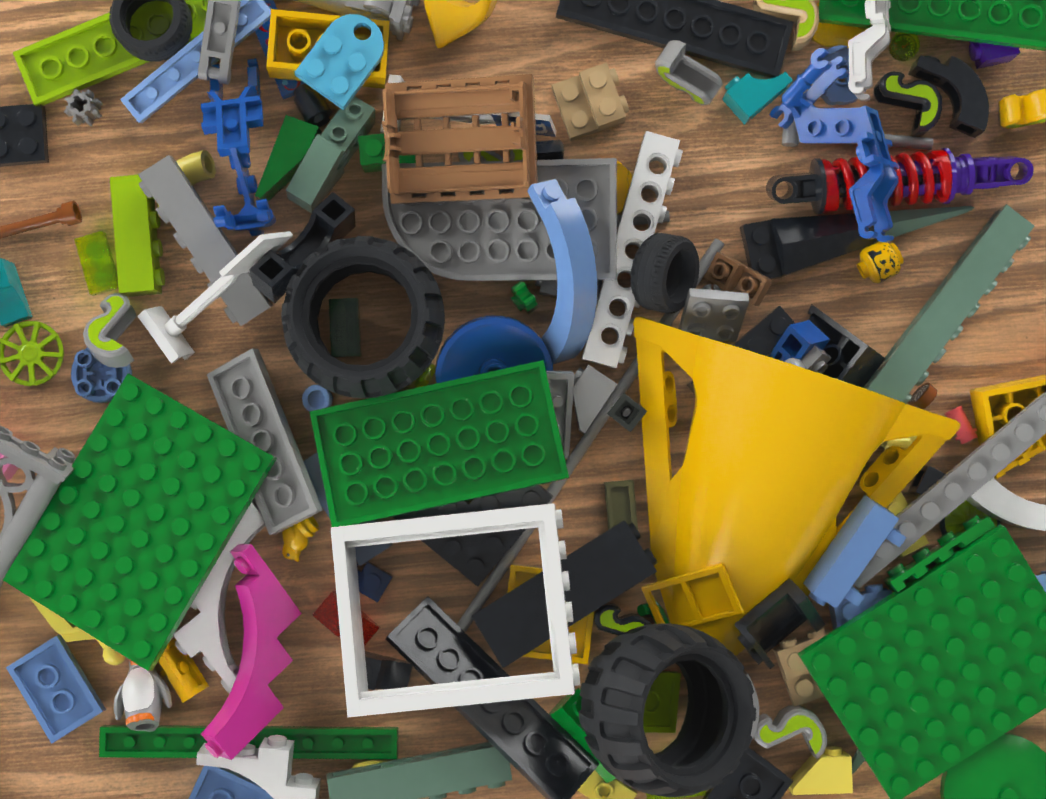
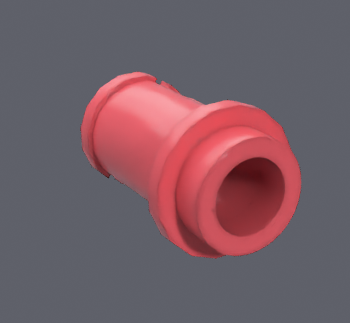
M962 405L944 413L946 417L960 422L961 426L956 433L957 437H955V440H959L961 445L978 437L976 434L977 428L973 429L962 409Z

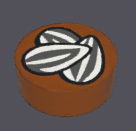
M929 382L923 384L912 394L908 404L925 409L937 396V389Z

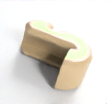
M754 0L753 2L754 11L793 21L796 24L791 51H799L807 46L817 31L819 8L814 0Z

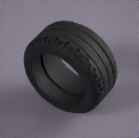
M113 0L110 7L109 18L113 34L130 54L141 60L158 62L170 59L186 46L191 37L192 16L184 0ZM151 1H163L172 5L173 20L169 29L162 36L148 41L132 37L130 31L131 19L140 6Z
M666 233L653 234L641 244L636 252L631 268L632 293L641 307L671 314L680 311L685 306L689 288L696 289L699 278V256L694 244L683 236Z

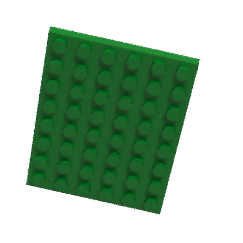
M127 374L72 464L74 470L60 484L36 527L3 578V581L147 671H153L277 458L138 378Z
M1001 524L957 551L945 561L935 565L920 578L913 579L899 592L891 593L797 653L889 799H903L1046 708V592L1008 530Z

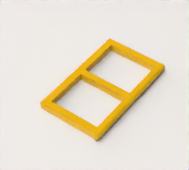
M723 563L641 587L656 624H665L651 591L679 583L683 588L696 620L678 623V625L694 627L744 614V610ZM719 573L734 609L703 618L688 581Z

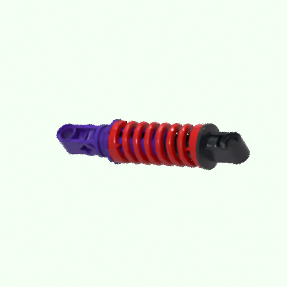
M949 148L932 150L926 155L920 151L914 152L910 156L906 153H899L895 157L890 155L891 161L898 163L899 169L895 170L898 176V184L891 194L889 201L892 206H899L904 197L908 205H915L918 196H920L924 204H929L935 196L938 202L950 204L956 193L970 195L973 189H991L1000 186L1025 184L1032 178L1034 169L1032 163L1025 158L1013 156L972 158L968 153L954 157ZM852 157L848 162L843 158H837L832 163L827 159L814 158L811 161L809 173L784 174L771 177L766 185V193L769 198L781 204L811 202L815 214L837 211L840 206V198L843 200L845 209L852 210L853 205L849 189L870 167L863 165L858 157ZM1017 163L1019 171L1012 178L1010 171L1012 166ZM785 181L788 185V191L784 196L778 197L776 187L780 182Z

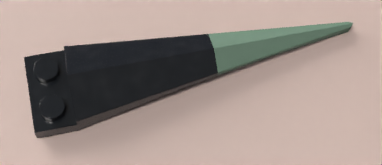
M961 206L889 211L893 227L885 232V236L897 237L967 213L974 207ZM855 213L773 218L767 221L745 224L740 227L748 267L771 280L787 276L878 242L876 238L865 239L860 236ZM871 226L868 231H875L874 226Z

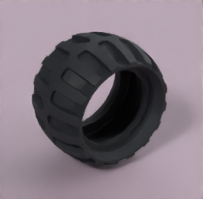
M357 236L335 240L319 251L310 254L303 261L296 274L292 275L288 283L281 312L287 347L300 369L315 383L331 392L352 398H374L397 392L415 381L428 368L440 347L444 332L445 312L438 284L426 265L416 255L397 243L373 236ZM372 272L389 276L405 288L412 306L411 326L402 345L388 358L369 365L346 364L330 355L320 337L318 317L323 299L336 283L350 275Z
M668 623L649 624L633 628L615 637L604 646V650L599 656L593 658L588 667L589 673L585 683H582L579 695L582 696L579 720L587 736L584 738L591 752L616 779L633 789L647 794L664 797H684L718 786L723 782L722 779L725 776L733 773L741 764L739 760L745 749H749L752 740L750 735L753 721H756V708L753 707L752 697L754 690L751 681L743 672L744 666L717 639L700 630L684 625ZM676 663L687 682L688 702L686 715L676 739L662 752L654 754L648 746L643 729L645 703L656 678L665 668Z

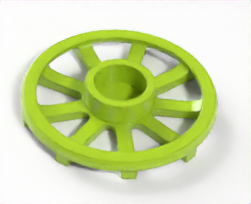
M38 321L16 323L0 338V367L4 374L17 384L24 386L43 384L52 379L62 365L64 358L62 341L56 331L44 323ZM34 326L31 339L28 341L22 328ZM40 328L47 330L51 334L40 343H37ZM17 332L22 345H17L8 340ZM56 340L59 353L45 352L43 347ZM5 346L18 351L16 355L4 358ZM44 357L58 358L53 371L43 362ZM20 360L14 372L11 373L6 363ZM26 365L28 366L29 381L18 378V375ZM39 365L48 375L40 380H36L34 366Z

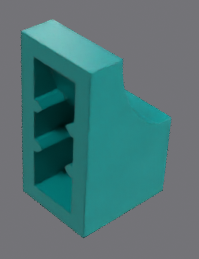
M786 71L772 79L753 78L749 73L741 79L736 76L725 86L727 91L722 100L745 125L790 86L793 79Z
M0 258V324L7 327L33 316L15 263Z

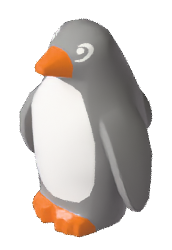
M130 660L127 677L115 696V718L120 720L123 712H125L126 726L131 730L155 731L160 723L163 699L167 708L172 706L170 690L155 668L153 671H147Z

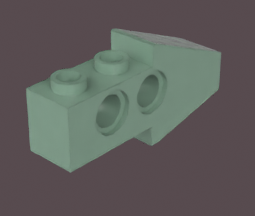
M354 96L344 111L341 108L337 111L321 135L317 134L286 189L287 199L312 213L344 174L345 166L359 147L358 136L368 135L375 125V108Z

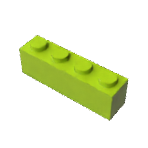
M138 174L110 177L119 293L127 297L162 294V286L165 285L164 270L160 268L159 257L163 255L161 240L157 238V228H160L161 224L160 217H158V213L155 211L154 197L148 198L140 188L139 183L142 180Z

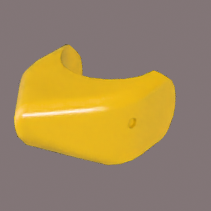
M424 0L425 10L437 48L445 47L483 24L491 16L497 0H480L479 2L472 3L462 0Z

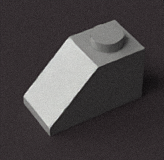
M589 364L585 370L579 367L574 375L573 404L578 429L583 434L586 433L618 385Z

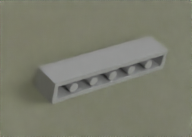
M168 155L138 174L142 180L139 186L148 198L154 197L159 205L156 208L157 213L166 224L170 222L177 232L173 234L174 238L182 249L186 247L193 255V258L190 259L191 263L199 274L203 272L210 280L207 284L209 288L221 277L219 271L232 261L238 253L222 229L215 226L214 217L174 157ZM250 272L240 274L235 282L219 296L227 305L224 311L232 323L238 322L240 326L272 306L269 299L253 286Z

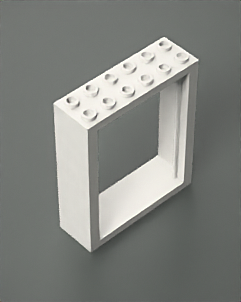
M552 503L331 527L347 717L575 694V686L580 685L579 665L578 663L572 664L571 654L577 653L575 632L569 633L568 622H573L574 619L572 602H566L565 591L570 590L568 571L562 572L561 564L562 559H567L565 540L559 541L558 529L564 528L562 510H556L555 504ZM538 528L554 672L368 691L355 547Z

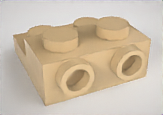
M607 62L580 71L578 76L552 84L551 88L570 141L625 122V113L629 112L628 103L624 95H618L615 87L619 85L618 75L614 68L609 70Z
M824 627L818 632L814 629L808 631L807 637L799 640L796 637L784 639L779 642V647L773 648L793 706L824 697L797 654L832 632L828 629L824 630Z

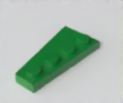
M977 514L962 523L964 528L954 534L951 530L937 539L939 543L937 546L930 550L926 546L912 555L914 560L903 566L902 563H899L887 571L889 576L883 579V581L890 590L899 592L906 587L904 584L905 580L911 581L915 578H920L928 572L930 564L936 565L945 561L955 553L954 549L957 547L961 549L994 528L995 524L989 516H982L981 518Z

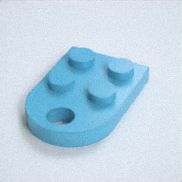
M358 14L341 16L329 25L295 70V76L344 111L382 59L384 51L382 33L379 27L365 16ZM365 27L370 30L371 36L366 40H359L354 35L355 30Z

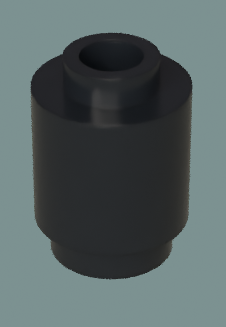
M306 83L301 84L293 91L295 96L294 102L305 122L321 127L330 121L329 117L332 114V110L324 96Z

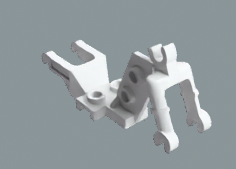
M866 0V18H870V24L873 26L848 41V87L860 101L870 100V95L864 94V92L873 86L872 62L890 43L891 25L889 23V8L891 6L889 0Z

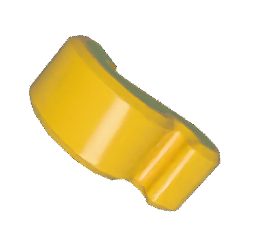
M1046 89L1033 91L1022 96L1016 94L1003 97L998 102L1000 126L1005 129H1014L1046 122Z

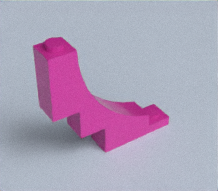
M238 544L230 551L235 558L234 564L241 573L246 574L235 585L240 599L244 627L241 663L228 698L213 721L201 733L207 741L205 747L215 758L220 756L232 760L284 708L268 687V684L293 661L277 637L302 614L252 544Z

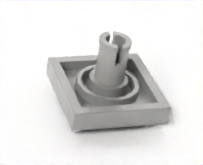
M711 284L705 285L702 289L689 288L678 329L716 341L736 342L749 304L748 293L720 291L719 286L716 284L713 286L714 290H711Z

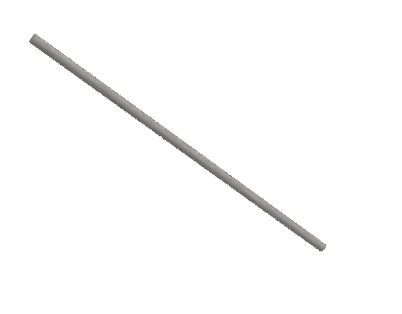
M716 238L699 262L697 285L707 272L716 253L720 252L724 246V243ZM680 311L671 314L665 313L659 323L671 326ZM637 356L570 454L569 459L566 460L569 477L610 417L607 414L622 393L627 392L637 377ZM568 479L555 481L550 484L547 491L553 495V498L548 504H552ZM535 528L526 529L497 563L457 623L463 631H467L473 622L471 616L480 611Z

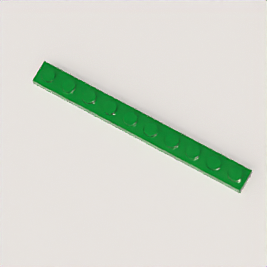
M103 725L100 727L99 757L197 758V752L204 743H207L201 735L207 726L159 725L155 731L147 732L131 730L126 725ZM265 726L248 743L255 745V748H259L265 737L282 735L287 740H295L293 759L397 760L398 727Z

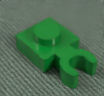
M519 281L511 287V292L514 295L510 299L520 312L525 309L529 315L538 308L535 296L531 294L524 282Z

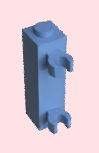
M864 495L803 582L810 591L809 597L822 606L827 602L837 608L843 598L859 606L865 596L859 593V590L853 587V584L885 539L901 547L907 538L894 528L899 518L887 508Z

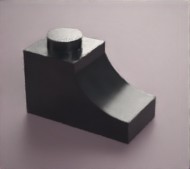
M365 651L368 689L384 690L408 687L413 668L408 661Z

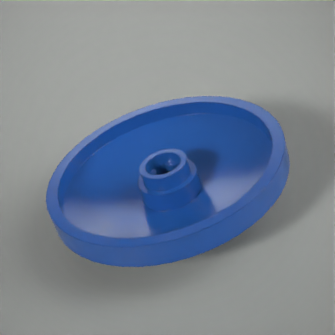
M484 316L463 324L447 338L436 361L435 380L436 383H441L544 360L546 371H553V364L546 345L540 336L528 325L510 317Z

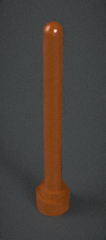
M73 200L62 203L61 207L57 208L55 212L0 226V239L56 223L67 224L68 226L79 224L82 222L80 208Z

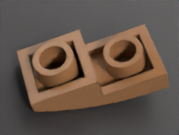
M721 252L716 253L704 278L725 291L748 293L749 303L755 306H760L773 281Z

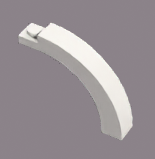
M994 477L966 499L979 511L1005 524L1019 528L1046 531V505L1031 502L1015 495L1003 487Z

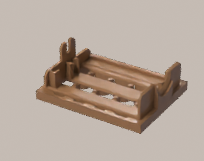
M524 74L385 83V89L383 90L384 121H381L385 138L383 161L386 162L387 188L390 193L391 204L530 198L527 190L532 184L538 183L534 75ZM509 82H510L509 85H496L497 83H509ZM468 85H480L477 87H466ZM449 86H451V88L437 89V88H439V87H449ZM417 88H421V89H422V90L408 91V90H410V89H417ZM508 113H520V116L516 117V123L511 122V125H509ZM501 114L502 126L480 127L479 115ZM472 115V127L451 128L450 117ZM443 117V129L422 130L420 118ZM414 119V131L398 132L397 120ZM521 149L523 151V162L509 163L510 150ZM503 150L504 163L481 164V151ZM473 152L474 164L451 166L452 153ZM444 153L446 166L423 167V154ZM415 155L416 167L400 168L399 156ZM503 189H507V190L514 189V193H513V192H503V193H500V190H503ZM484 190L482 194H471V191ZM442 192H455V195L442 196ZM426 193V196L413 197V194Z

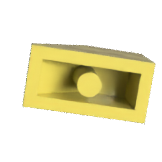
M827 746L824 754L818 759L811 755L791 777L793 783L788 790L792 795L853 793L851 756L847 752L842 751L841 747Z

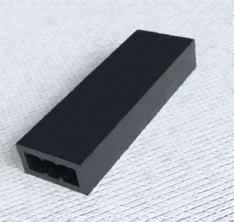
M623 520L567 555V559L561 560L562 572L568 571L570 590L565 591L566 602H572L574 620L573 622H568V627L657 572L654 565L658 562L649 548L643 550L638 540L642 537L633 522L628 525ZM543 571L471 616L502 668L550 639Z

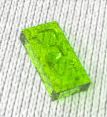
M99 231L75 238L74 241L89 294L95 296L119 289L118 275L106 233Z

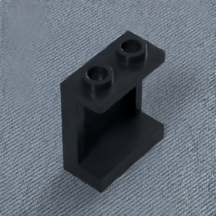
M789 578L734 625L741 633L737 639L747 649L750 656L758 665L764 662L771 669L775 665L769 659L767 653L805 621L816 632L826 624L809 598Z

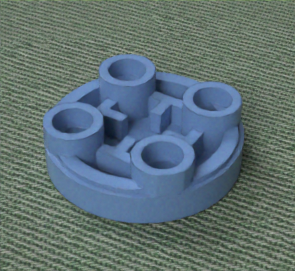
M88 348L76 353L71 368V380L75 392L89 401L98 403L111 402L126 375H132L130 364L119 368L108 367L100 363Z

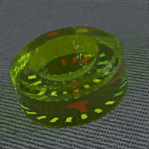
M898 32L889 43V52L898 61L912 59L920 48L919 38L915 34Z
M431 363L417 378L414 384L416 388L427 386L431 383L435 376L436 365Z

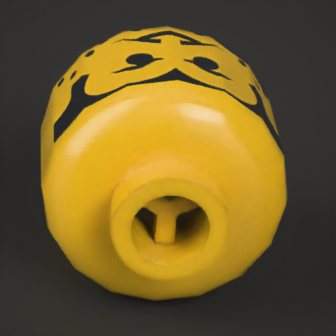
M878 241L861 250L859 255L860 262L856 265L863 279L869 278L873 283L878 284L897 275L904 261L895 243L889 244Z

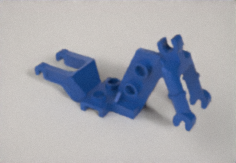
M818 48L811 55V64L802 74L796 76L797 79L782 95L783 103L775 106L769 115L777 119L784 112V119L778 124L784 129L788 128L795 121L800 142L803 144H858L856 154L859 161L863 165L870 167L849 189L858 223V232L865 239L876 238L879 242L890 243L894 240V237L891 235L885 236V232L893 227L887 202L898 184V176L895 170L899 169L898 163L891 161L888 148L893 146L892 141L884 136L878 110L866 105L860 108H817L813 105L822 95L827 93V90L838 78L844 79L849 76V70L845 68L840 69L841 66L847 63L846 58L836 57L831 62L822 60L829 55V51L825 48ZM871 226H874L875 231L868 230Z
M257 58L247 59L249 66L247 67L248 86L244 88L239 98L223 100V84L219 83L216 79L210 78V92L207 93L211 102L201 103V110L203 112L201 128L204 135L217 133V150L220 157L229 156L231 168L237 172L236 183L239 195H243L245 206L237 215L227 211L224 205L213 206L216 216L214 217L215 226L217 228L225 227L233 231L248 230L252 237L264 234L262 228L270 227L276 222V217L269 208L267 199L256 200L257 208L255 207L254 193H256L258 188L255 175H250L248 170L251 167L249 128L264 126L260 70ZM214 64L212 67L220 68V64Z

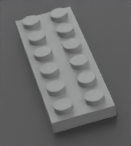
M252 348L206 374L228 430L277 458L254 497L269 535H276L323 511L259 349Z

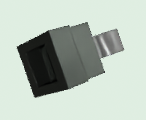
M622 393L607 414L631 432L647 410L625 393Z

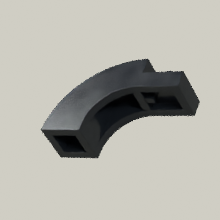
M920 55L912 64L908 75L928 81L947 94L953 109L949 128L973 138L983 133L988 123L989 102L985 87L974 70L954 56H951L944 64H941L940 60L936 57Z

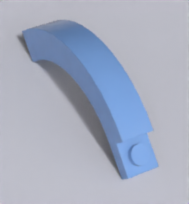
M553 179L532 184L527 192L546 227L555 257L557 270L556 307L551 324L541 339L550 353L552 364L576 358L588 340L597 305V271L592 241L581 209L575 197L566 199L557 180Z

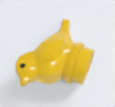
M314 516L282 531L284 541L282 554L287 560L299 562L300 553L308 546L309 538L313 537L315 532L320 529Z

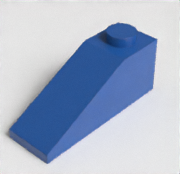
M810 320L790 324L768 357L783 362L789 358H797L801 361L814 346L823 350L830 339Z

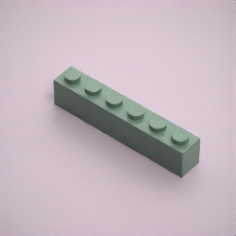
M490 742L326 773L330 799H420L429 797V799H443L447 797L446 793L458 791L459 794H469L475 792L476 787L488 785V788H499L506 785L505 781L512 780L510 762Z

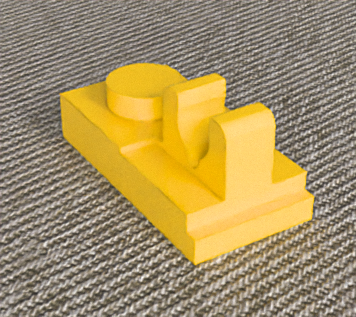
M174 638L169 642L159 659V663L163 668L160 673L162 676H168V680L184 703L209 687L193 659L188 654L183 655L175 645L176 639Z

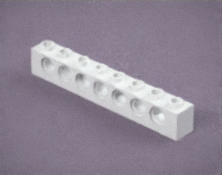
M646 131L644 134L617 230V277L623 272L631 275L634 259L627 257L625 248L632 244L640 247L648 237L655 234L657 222L663 223L667 206L662 205L665 194L671 195L675 178L670 177L673 166H679L683 150L678 149L680 140ZM652 161L661 162L664 166V172L654 174L649 168V163ZM644 189L653 190L656 194V201L651 203L644 201L641 197V191ZM644 217L648 221V229L645 231L637 230L633 225V219ZM603 280L596 305L593 326L585 344L582 360L614 369L617 368L618 363H624L628 347H624L623 343L625 336H631L634 328V319L631 318L633 308H639L640 306L634 298L631 287H621L617 280ZM618 300L624 304L625 312L623 315L615 316L610 312L609 305L612 301ZM611 328L615 330L617 341L614 344L609 345L603 342L601 334L604 329Z

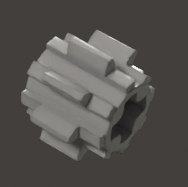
M74 89L73 95L65 97L68 106H66L64 113L68 116H73L72 121L78 126L85 122L93 126V120L102 117L99 109H101L100 106L103 103L97 98L93 99L94 93L89 89L86 92L82 91V93Z

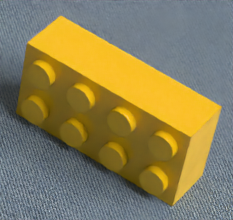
M271 9L266 64L269 78L301 81L295 76V70L329 25L341 16ZM371 19L382 33L384 51L381 61L362 87L385 89L390 21ZM360 27L355 30L354 35L359 40H366L371 36V32L365 27Z

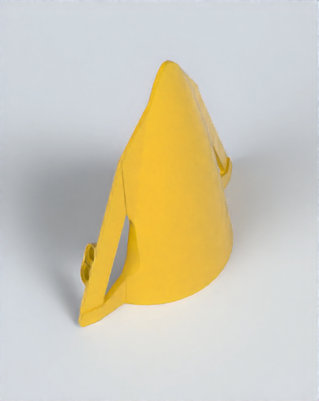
M636 317L633 325L637 348L640 405L647 410L642 417L650 546L651 552L658 562L654 565L657 571L655 573L657 581L723 563L744 610V614L691 628L700 630L717 639L736 656L746 649L737 639L741 635L734 625L737 621L789 578L806 596L810 594L809 589L803 582L854 511L853 509L836 528L837 514L868 459L882 442L917 436L906 450L898 446L887 448L860 479V487L866 493V496L887 508L946 440H950L957 433L961 424L955 419L905 404L871 390L790 363L698 336L645 317ZM665 352L692 378L696 395L683 464L673 478L669 428L675 426L677 422V399L674 375L670 371H665ZM719 573L688 581L703 618L734 609ZM680 583L660 589L671 624L696 620Z

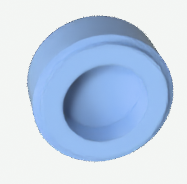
M316 384L309 386L304 391L302 402L304 407L310 412L331 407L333 397L329 390Z

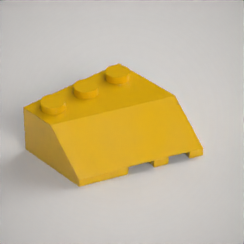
M1046 374L969 390L979 446L1046 391ZM1046 434L995 475L994 478L1002 477L1006 474L1005 472L1018 465L1021 466L1030 461V458L1046 450Z

